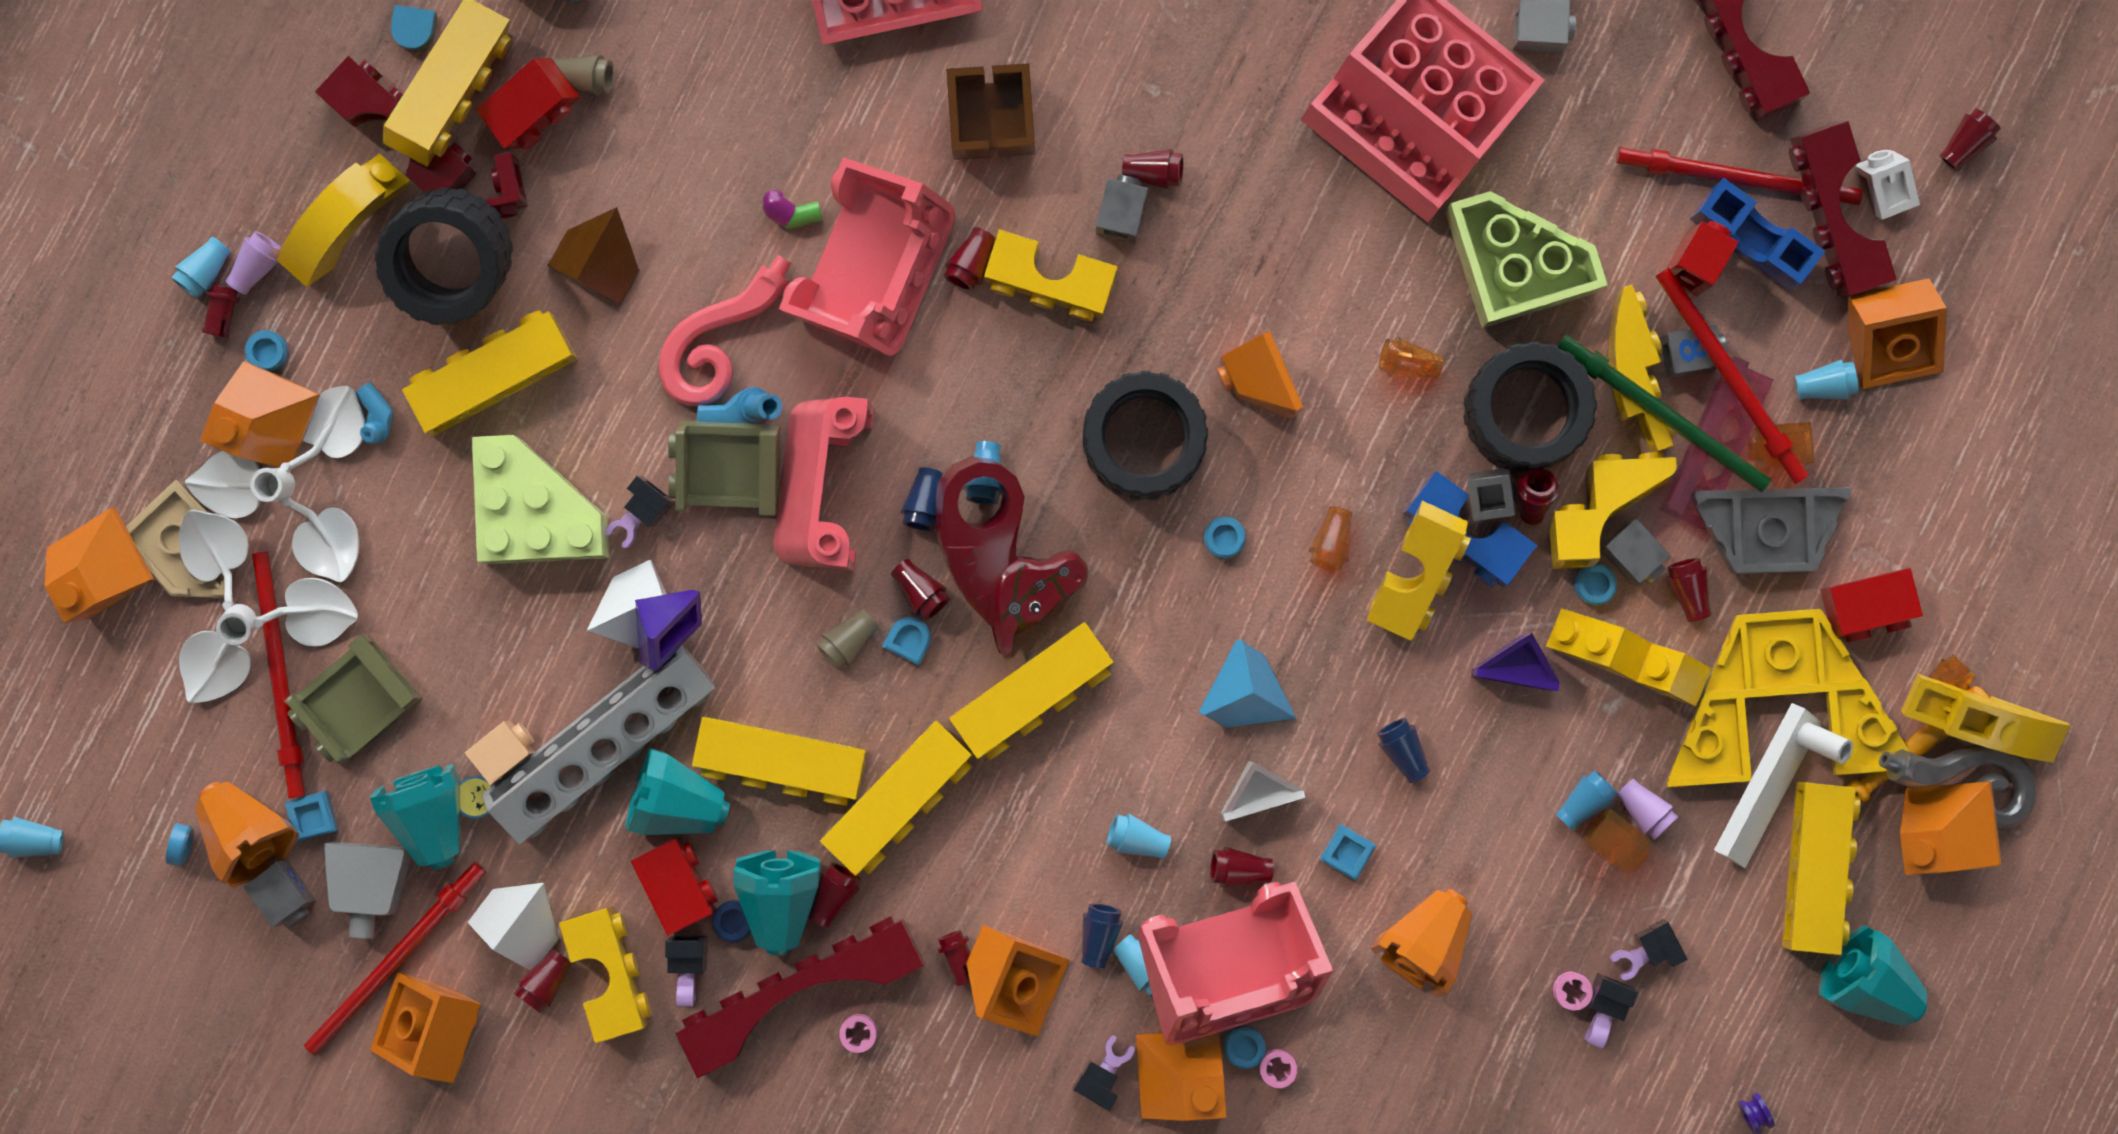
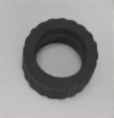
M450 187L424 191L418 197H413L387 223L386 228L379 236L377 241L378 248L375 251V261L377 265L376 274L383 286L382 290L387 298L389 297L395 303L394 306L401 312H406L415 320L429 322L432 325L458 324L459 321L465 319L469 320L489 304L505 282L506 275L511 269L513 244L510 241V231L507 224H504L500 213L495 208H492L485 199L469 193L470 191L456 190ZM438 222L451 225L463 232L472 241L479 254L481 273L477 281L466 288L449 289L427 280L418 271L410 255L409 237L413 230L423 223Z
M1528 342L1527 344L1520 345L1519 343L1510 346L1503 352L1500 351L1478 370L1477 375L1472 378L1468 386V393L1464 398L1465 414L1463 417L1471 442L1475 443L1479 449L1478 451L1484 457L1489 458L1493 461V464L1501 468L1511 467V471L1515 472L1529 471L1536 468H1549L1574 454L1575 450L1584 444L1596 420L1594 416L1595 410H1597V400L1595 399L1593 381L1590 380L1587 374L1588 371L1583 364H1580L1574 358L1575 356L1552 344ZM1534 369L1543 372L1559 385L1567 402L1565 425L1553 440L1543 445L1522 446L1506 438L1494 422L1491 413V399L1494 390L1505 376L1518 370Z
M1140 371L1133 374L1130 372L1106 384L1104 389L1093 398L1089 410L1087 409L1083 427L1084 454L1087 458V464L1091 471L1096 474L1097 480L1103 486L1109 487L1113 493L1138 501L1140 499H1149L1150 501L1165 495L1169 496L1177 492V489L1181 486H1185L1198 470L1207 449V418L1204 409L1199 404V399L1186 388L1184 383L1179 380L1176 381L1169 377V375L1161 372L1160 374L1150 371ZM1137 398H1153L1167 404L1178 415L1184 431V443L1179 457L1170 467L1152 475H1138L1123 469L1114 461L1106 445V428L1112 414L1122 404Z

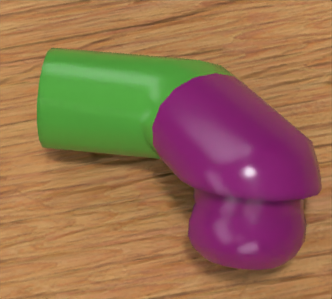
M779 190L768 191L763 197V211L766 216L785 229H795L823 221L818 201L795 206L785 199L783 193Z

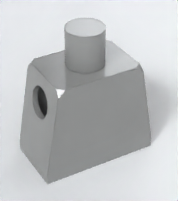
M343 842L325 843L324 852L330 911L350 913L348 937L374 938L376 915L396 914L411 856L404 847Z

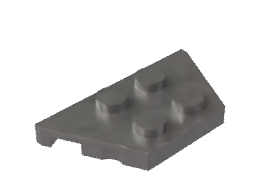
M1851 487L1765 489L1762 493L1757 489L1690 492V499L1731 574L1813 572L1818 570L1825 554V544L1833 536L1838 524L1836 519L1844 501H1847L1851 495Z

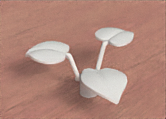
M349 386L334 387L320 393L321 395L303 439L304 442L314 445L310 451L288 463H282L280 468L259 469L258 463L255 461L239 458L220 451L185 480L187 488L203 505L222 516L229 518L249 516L258 509L260 501H281L283 506L290 507L307 516L310 521L300 524L294 532L292 540L293 554L300 565L309 572L337 582H343L350 576L358 559L360 540L356 524L346 512L339 508H327L317 517L312 510L292 500L291 496L295 490V480L290 472L295 467L317 456L321 449L332 458H342L352 454L359 448L363 441L360 429L364 427L365 419L355 391Z
M190 510L185 514L179 530V549L182 561L186 569L201 581H212L221 573L223 574L224 602L222 606L225 609V612L217 622L216 632L201 631L193 634L185 641L181 648L179 668L185 686L187 702L199 703L217 699L235 690L244 682L250 672L251 656L245 648L239 645L248 639L255 627H261L264 623L274 618L287 615L286 629L293 639L306 646H322L335 640L350 625L357 621L358 612L350 598L334 584L318 578H304L290 584L285 592V600L288 607L277 608L260 617H256L254 611L246 605H234L232 573L230 569L239 567L247 558L249 542L245 531L237 522L226 516L198 510Z

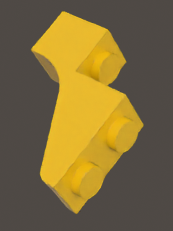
M1660 452L1643 453L1638 456V459H1622L1620 454H1605L1598 456L1597 461H1592L1586 471L1589 510H1585V506L1582 504L1563 505L1559 507L1560 511H1554L1549 520L1552 569L1594 567L1600 559V536L1604 523L1666 485L1676 471V457L1664 458L1663 453Z
M1562 608L1546 644V647L1636 682L1665 697L1693 706L1697 705L1711 671L1709 666L1689 655L1653 644L1626 628Z

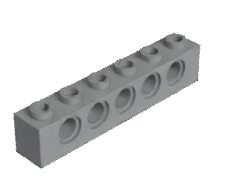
M684 645L657 671L642 666L485 791L482 797L487 811L519 845L527 838L536 837L545 829L548 821L558 813L566 812L573 808L583 793L593 785L598 786L604 783L611 776L613 769L623 761L631 760L638 756L647 742L657 734L669 731L676 724L678 718L687 710L703 704L708 699L710 692L715 689L708 673ZM675 687V690L669 696L658 697L659 692L663 688ZM642 713V717L634 723L625 722L629 715ZM601 739L610 740L604 748H592ZM566 766H577V769L569 775L559 774ZM534 792H545L539 800H527L528 796Z

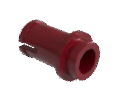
M213 284L211 292L207 291L206 296H210L202 333L228 338L235 302L239 303L240 299L236 298L237 291L235 289Z
M957 930L938 939L940 944L938 952L944 953L956 986H961L969 983L967 961L971 953L966 944L969 941L968 936H963L962 931Z

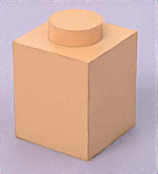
M503 721L464 753L489 785H494L535 752L530 746L535 741L521 723L514 726L511 721Z

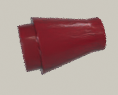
M1975 108L1970 115L1965 113L1945 150L1939 156L1951 168L1959 171L1967 162L1997 140L1996 134L2001 130V127L1986 113Z
M1173 149L1124 155L1122 164L1123 176L1133 177L1143 183L1168 190L1172 186H1181L1184 170V157L1182 153H1174Z
M975 227L970 236L945 264L947 268L944 274L945 279L952 285L972 292L976 285H981L991 248L996 238L988 231Z
M1542 468L1531 469L1519 479L1518 494L1521 519L1530 525L1541 523L1546 512L1557 498L1559 485L1555 476L1550 471Z
M1700 558L1685 559L1667 567L1669 576L1666 579L1684 610L1687 621L1694 622L1710 617L1712 614L1709 607L1707 567L1702 566Z
M910 559L902 561L891 572L892 578L897 582L916 616L922 615L925 620H929L942 611L949 603L950 597L946 593L947 587L915 566Z
M1226 846L1223 850H1214L1210 863L1211 882L1220 884L1222 888L1255 883H1271L1274 869L1273 859L1263 858Z
M831 863L828 870H822L808 918L822 927L829 928L835 917L859 891L857 884L860 877L858 875L855 876L847 867L838 863Z
M552 949L541 962L517 982L519 987L513 994L541 1013L546 1005L551 1006L567 970L573 963Z

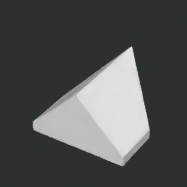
M648 560L612 578L587 631L639 649L635 600L667 594L652 560Z
M1248 761L1222 809L1221 815L1223 821L1226 822L1303 799L1305 794L1303 789L1255 762Z
M544 883L492 889L468 921V924L493 951L528 970L533 969L541 962L560 939L557 935Z

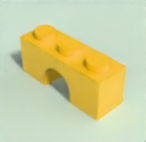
M999 229L984 275L985 282L992 284L991 291L1007 297H1014L1015 292L1030 296L1029 302L1045 309L1053 310L1054 304L1069 308L1070 316L1083 321L1092 322L1094 317L1103 319L1118 266L1078 254L1074 268L1068 276L1060 280H1049L1041 276L1034 265L1039 250V242Z
M1422 501L1404 536L1401 550L1418 558L1424 566V571L1413 578H1403L1387 571L1370 605L1366 620L1410 641L1413 640L1418 628L1425 631L1435 611V608L1430 607L1435 594L1444 595L1453 575L1448 572V569L1453 559L1461 561L1470 543L1471 538L1465 536L1468 521Z
M609 906L559 922L570 962L586 958L596 959L603 963L609 972L610 982L607 991L602 996L583 1003L594 1042L599 1043L648 1026L647 1017L652 1016L651 1006L646 993L639 994L635 977L640 976L639 966L634 953L627 954L623 937L628 936V931L622 913L615 914L613 906Z

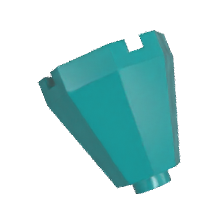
M652 748L648 749L636 780L639 781L636 792L633 791L624 828L627 831L641 835L713 833L716 825L723 826L730 807V802L724 801L725 792L667 753Z
M448 764L444 771L441 765L402 776L393 781L395 789L388 793L384 785L374 790L370 800L376 815L418 866H430L431 870H438L455 862L453 856L459 854L461 850L460 779L454 764Z
M763 850L737 858L736 866H734V888L757 947L765 949L769 955H786L791 952V949L799 946L821 875L820 859L801 851L786 850L787 858H776V850Z
M1863 925L1851 933L1848 944L1842 946V955L1836 964L1833 965L1827 960L1821 970L1818 995L1846 1011L1903 1027L1910 1023L1918 1022L1927 1011L1928 992L1890 938L1868 926Z

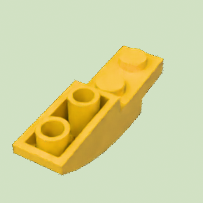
M1630 284L1617 292L1609 328V364L1659 399L1661 398V391L1654 375L1648 376L1646 369L1661 362L1659 355L1662 354V345L1657 333L1654 330L1649 331L1644 317L1648 315V308L1642 293H1635L1633 284ZM1612 387L1620 420L1624 421L1637 416L1649 452H1659L1674 446L1671 439L1675 437L1674 430Z
M1918 673L1901 709L1904 716L1943 729L1947 735L2007 754L2054 763L2071 726L2067 722L1993 696L1989 699Z

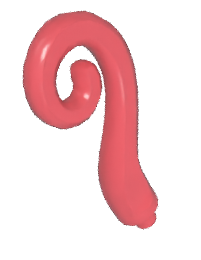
M777 255L770 268L764 265L760 267L748 287L741 294L693 313L671 331L661 349L658 365L659 377L663 388L671 399L689 407H698L700 405L712 404L725 394L732 381L733 373L730 359L721 348L709 344L699 345L691 351L687 357V364L690 368L695 369L701 367L704 363H711L716 371L714 379L708 385L696 387L688 384L680 373V360L685 349L695 337L706 331L749 319L767 310L777 301L790 281L785 279L784 275L792 263Z

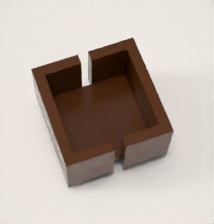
M1029 63L992 66L993 83H985L984 66L946 69L951 147L954 160L990 158V149H998L999 157L1035 155Z

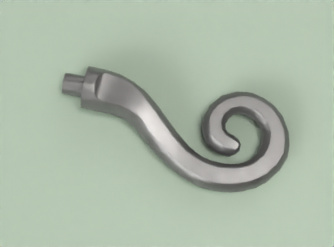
M1977 744L1962 747L1934 759L1925 758L1904 749L1898 750L1894 754L1885 751L1879 759V765L1887 769V776L1890 780L1913 788L1938 786L1981 765L1999 767L2012 780L2013 796L2006 808L2003 810L1995 809L1997 828H2009L2020 824L2030 814L2036 800L2037 786L2034 774L2024 758ZM1988 773L1977 781H1992L1993 793L2005 790L2008 787V780L1997 773Z

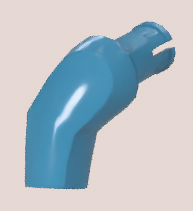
M750 387L738 392L725 405L698 406L696 421L763 424L767 419L774 420L781 415L783 404L777 395H771V393H767L758 387Z

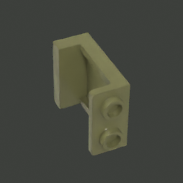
M681 421L676 429V434L670 433L668 455L669 458L675 459L676 474L670 473L668 494L669 498L676 499V511H685L689 505L759 508V515H776L780 493V425Z
M367 635L358 636L348 645L349 651L296 695H290L285 700L291 708L288 711L291 720L301 730L305 731L308 728L318 740L314 743L316 749L329 762L335 760L337 763H348L423 699L375 641Z

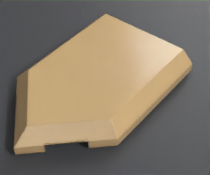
M175 480L140 512L126 528L152 576L170 596L224 598V576L222 573L212 581H201L186 569L182 561L179 549V530L182 520L190 510L207 511L178 480Z

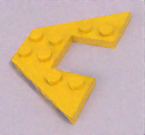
M1821 609L1736 615L1669 773L1666 787L1751 781L1745 698L1826 692L1829 731L1853 742L1852 754L1845 763L1841 764L1832 760L1833 775L1884 772L1887 769L1879 765V759L1885 751L1894 754L1901 749L1909 752L1910 750L1897 732V727L1893 721L1888 718L1881 707L1882 704L1871 686L1862 677L1853 663L1848 650L1842 641L1837 638L1830 622Z

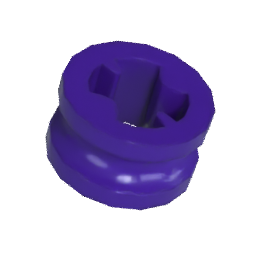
M1758 1093L1752 1094V1099L1749 1102L1744 1100L1738 1101L1741 1114L1753 1134H1761V1128L1765 1126L1769 1129L1775 1127L1772 1115Z

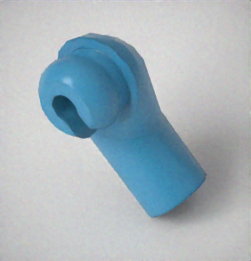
M368 382L355 393L368 410L367 420L364 427L360 429V435L363 441L368 444H381L390 435L394 413L392 407L375 386Z

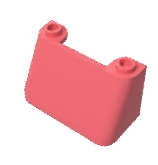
M843 158L831 180L833 197L842 205L840 214L812 280L800 276L789 283L784 290L779 310L871 350L892 356L901 349L952 231L955 211L951 203L923 183Z
M837 397L809 400L797 404L791 411L773 540L774 550L777 556L784 562L798 566L854 572L856 551L850 549V538L847 532L841 526L831 522L819 521L828 447L830 445L849 448L853 437L859 435L862 430H872L874 408L868 399Z
M1279 882L1267 884L1257 891L1258 896L1249 907L1180 927L1175 919H1166L1165 915L1151 917L1141 925L1137 934L1160 1028L1167 1044H1181L1295 1010L1313 1002L1319 997L1333 969L1295 882L1281 885Z

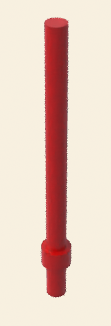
M1619 147L1616 156V163L1647 168V173L1665 175L1666 172L1716 181L1725 178L1733 184L1801 195V188L1804 187L1801 178L1670 156L1669 151L1652 148L1651 152ZM1841 186L1840 202L1860 205L1863 190Z
M1667 268L1656 275V279L1767 442L1763 446L1771 458L1777 457L1795 485L1807 478L1809 474L1791 449L1794 444L1786 432L1780 433L1671 269Z
M268 551L252 553L261 616L277 609ZM277 617L264 623L262 626L281 749L277 750L279 767L284 766L288 799L305 796L301 764L305 762L302 746L297 744L295 724L288 715V711L291 708L285 702L290 696L279 619Z
M474 861L454 884L448 883L437 895L439 900L304 1044L307 1051L316 1056L451 910L456 912L467 900L465 895L487 873L479 863Z

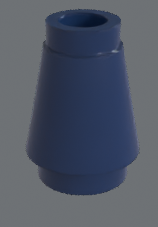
M920 467L918 469V474L901 510V514L904 515L902 523L905 526L923 531L935 530L936 493L938 482L943 475L941 471L927 467Z
M1401 718L1386 725L1377 733L1380 739L1379 747L1403 776L1406 777L1409 783L1418 781L1429 774L1430 769L1427 765L1415 725H1410L1406 718Z
M1089 904L1088 912L1083 913L1081 963L1094 968L1106 967V962L1123 925V921L1120 920L1121 910L1104 904Z

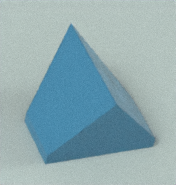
M1237 639L1205 698L1199 713L1226 728L1297 719L1266 656L1247 643Z

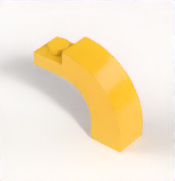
M380 153L362 166L357 163L353 164L327 186L302 214L287 236L277 261L306 287L310 286L335 268L345 244L353 233L373 213L404 192L410 180Z

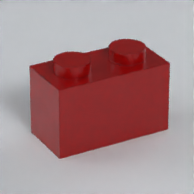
M533 58L475 110L504 149L522 148L527 150L542 139L543 135L541 132L548 125L557 124L567 118L572 112L570 106L581 97L552 58Z
M1704 221L1700 222L1685 235L1667 268L1671 269L1682 287L1697 297L1715 284L1739 243L1730 237L1732 232L1722 224L1715 221H1710L1708 224Z
M1911 568L1820 589L1831 628L1837 637L1845 636L1847 643L1872 637L1870 629L1886 626L1887 633L1911 628L1910 619L1923 617Z
M678 837L630 861L667 936L716 911L714 903L719 901L718 896L709 879L701 880L695 867L700 864V860L690 842L684 844L681 837Z

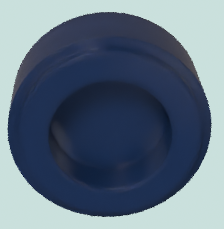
M739 900L727 901L721 904L714 912L712 919L713 929L722 940L733 943L739 942L751 934Z

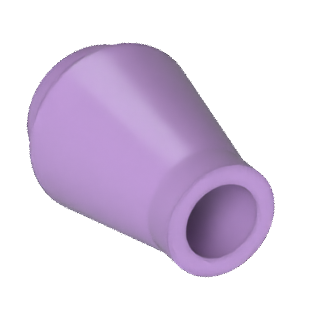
M254 231L250 238L245 237L231 273L225 280L226 283L236 291L247 295L250 289L279 263L277 258L281 247L266 235Z
M1634 778L1616 795L1622 801L1643 835L1648 833L1654 840L1678 818L1671 810L1674 806L1640 785Z

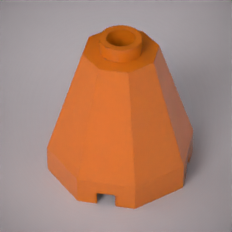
M228 781L223 783L213 782L199 793L195 812L211 868L221 882L225 884L227 882L232 888L249 883L267 870L269 867L266 863L274 857L279 862L289 856L300 835L289 821Z
M1447 889L1445 892L1437 890L1383 931L1370 949L1374 954L1383 951L1384 954L1380 961L1411 985L1422 989L1424 984L1428 983L1434 986L1430 991L1431 994L1437 997L1446 995L1457 979L1472 918V913L1466 907L1468 901L1452 889Z

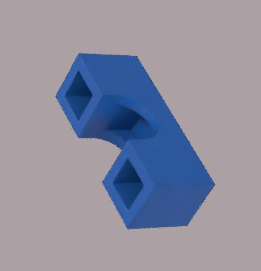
M1725 178L1721 179L1713 186L1690 220L1697 225L1702 221L1707 224L1710 221L1722 224L1732 232L1730 237L1739 242L1734 252L1788 291L1800 286L1822 257L1825 250L1793 227L1784 229L1765 219L1754 207L1757 201Z
M1435 471L1403 512L1410 519L1407 525L1410 526L1422 501L1459 517V512L1470 495L1441 473ZM1501 521L1486 538L1477 539L1465 534L1471 540L1461 561L1465 559L1477 568L1473 574L1486 585L1492 588L1496 584L1504 587L1511 582L1537 545L1507 522Z

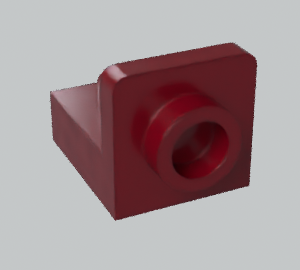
M511 152L494 155L496 168L491 169L494 189L496 193L502 192V196L485 199L492 208H495L500 213L501 219L518 215L517 209L528 207L519 161Z

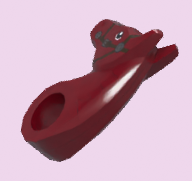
M971 456L952 464L938 482L936 493L937 538L946 566L961 594L983 620L992 627L999 654L1002 653L1003 658L1012 657L1014 636L1040 623L1061 603L1081 589L1087 582L1089 570L1084 560L1071 550L1059 552L1044 559L1016 556V542L1025 499L1019 481L1015 475L995 460ZM976 478H994L999 484L1002 494L1001 504L995 515L987 521L979 523L965 521L960 515L958 508L959 494L964 486Z

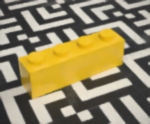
M463 0L386 121L383 129V143L427 167L435 155L441 157L450 144L452 135L449 132L455 122L462 124L470 112L472 102L469 100L475 90L482 92L492 75V70L489 69L495 58L502 60L506 55L512 42V38L508 36L510 19L474 0Z
M541 310L534 311L519 320L521 326L508 333L505 330L494 332L482 340L484 346L472 352H469L468 349L461 350L446 359L448 365L433 372L432 369H426L412 376L409 379L411 384L403 388L402 391L424 433L434 437L578 360L556 317L549 311L542 314Z
M1083 622L952 715L949 720L975 757L979 759L986 755L990 761L1010 747L1006 739L1014 733L1020 731L1024 737L1044 722L1040 718L1042 713L1052 706L1058 713L1078 699L1073 691L1087 682L1092 689L1109 677L1111 673L1107 667L1114 662L1088 625Z
M702 717L692 766L702 768L700 776L725 781L726 773L743 776L741 782L743 785L766 789L767 782L782 784V793L806 797L807 791L811 790L824 793L823 801L847 806L848 798L856 800L859 797L868 750L710 717Z
M936 720L832 827L820 842L855 876L862 870L869 875L886 857L881 850L891 840L898 845L913 830L915 826L910 820L920 809L927 815L944 797L939 790L950 779L956 785L973 767L967 762L973 754Z
M1796 782L1782 936L1783 948L1841 955L1842 946L1848 944L1850 927L1849 922L1844 921L1846 904L1851 903L1853 897V882L1851 879H1848L1849 862L1853 863L1855 861L1857 852L1856 839L1852 838L1853 821H1857L1860 814V798L1855 796L1856 787Z

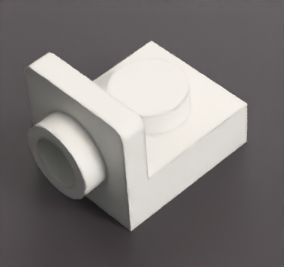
M1880 150L1870 154L1868 160L1856 164L1858 174L1867 179L1875 216L1881 220L1920 205L1909 159L1895 151Z

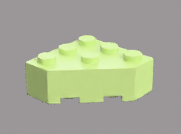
M1491 191L1453 202L1445 211L1482 328L1596 294L1608 286L1595 245L1558 229L1557 225L1530 211L1526 212L1505 201V198Z
M515 435L472 437L477 562L483 564L610 558L609 535L605 533L608 527V517L540 457L526 442Z

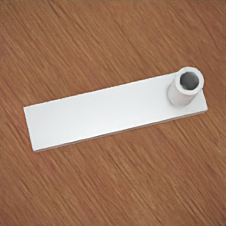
M1791 703L1714 850L1731 862L1746 868L1808 749L1843 764L1852 754L1853 742L1821 728L1822 721L1805 708Z

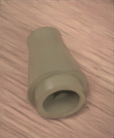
M602 55L553 59L574 89L595 96L611 91L614 83V64L611 60H605Z
M862 609L855 616L821 635L823 639L816 646L836 669L841 668L844 664L849 666L872 633L879 627L873 618Z

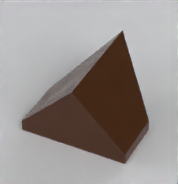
M617 207L568 229L547 265L619 306L622 304L640 271Z

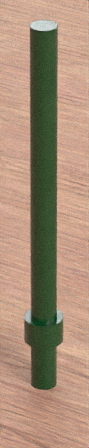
M1567 334L1557 345L1559 349L1565 352L1568 351L1575 356L1574 358L1580 364H1583L1591 378L1594 380L1597 377L1602 379L1761 493L1770 484L1771 478L1608 364L1610 359L1599 351L1591 352Z

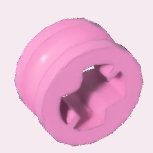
M1572 971L1559 975L1554 981L1552 988L1556 1002L1572 1011L1581 1010L1586 1007L1593 995L1590 981L1585 976ZM1576 979L1580 981L1578 988L1583 991V994L1579 1000L1573 997V1002L1570 1003L1565 1001L1567 993L1562 991V988L1566 982L1572 985V980Z
M865 1014L849 1016L842 1023L839 1030V1038L842 1045L854 1053H862L869 1050L878 1036L875 1021ZM857 1022L865 1023L864 1030H870V1038H863L860 1044L852 1043L853 1036L849 1038L847 1036V1029L854 1028Z
M1272 1049L1265 1053L1262 1061L1259 1063V1072L1262 1079L1269 1086L1284 1088L1295 1080L1297 1064L1287 1051ZM1276 1057H1280L1283 1064L1289 1063L1290 1065L1289 1073L1283 1071L1286 1077L1280 1080H1276L1273 1073L1267 1074L1266 1072L1267 1065L1273 1066L1270 1060Z

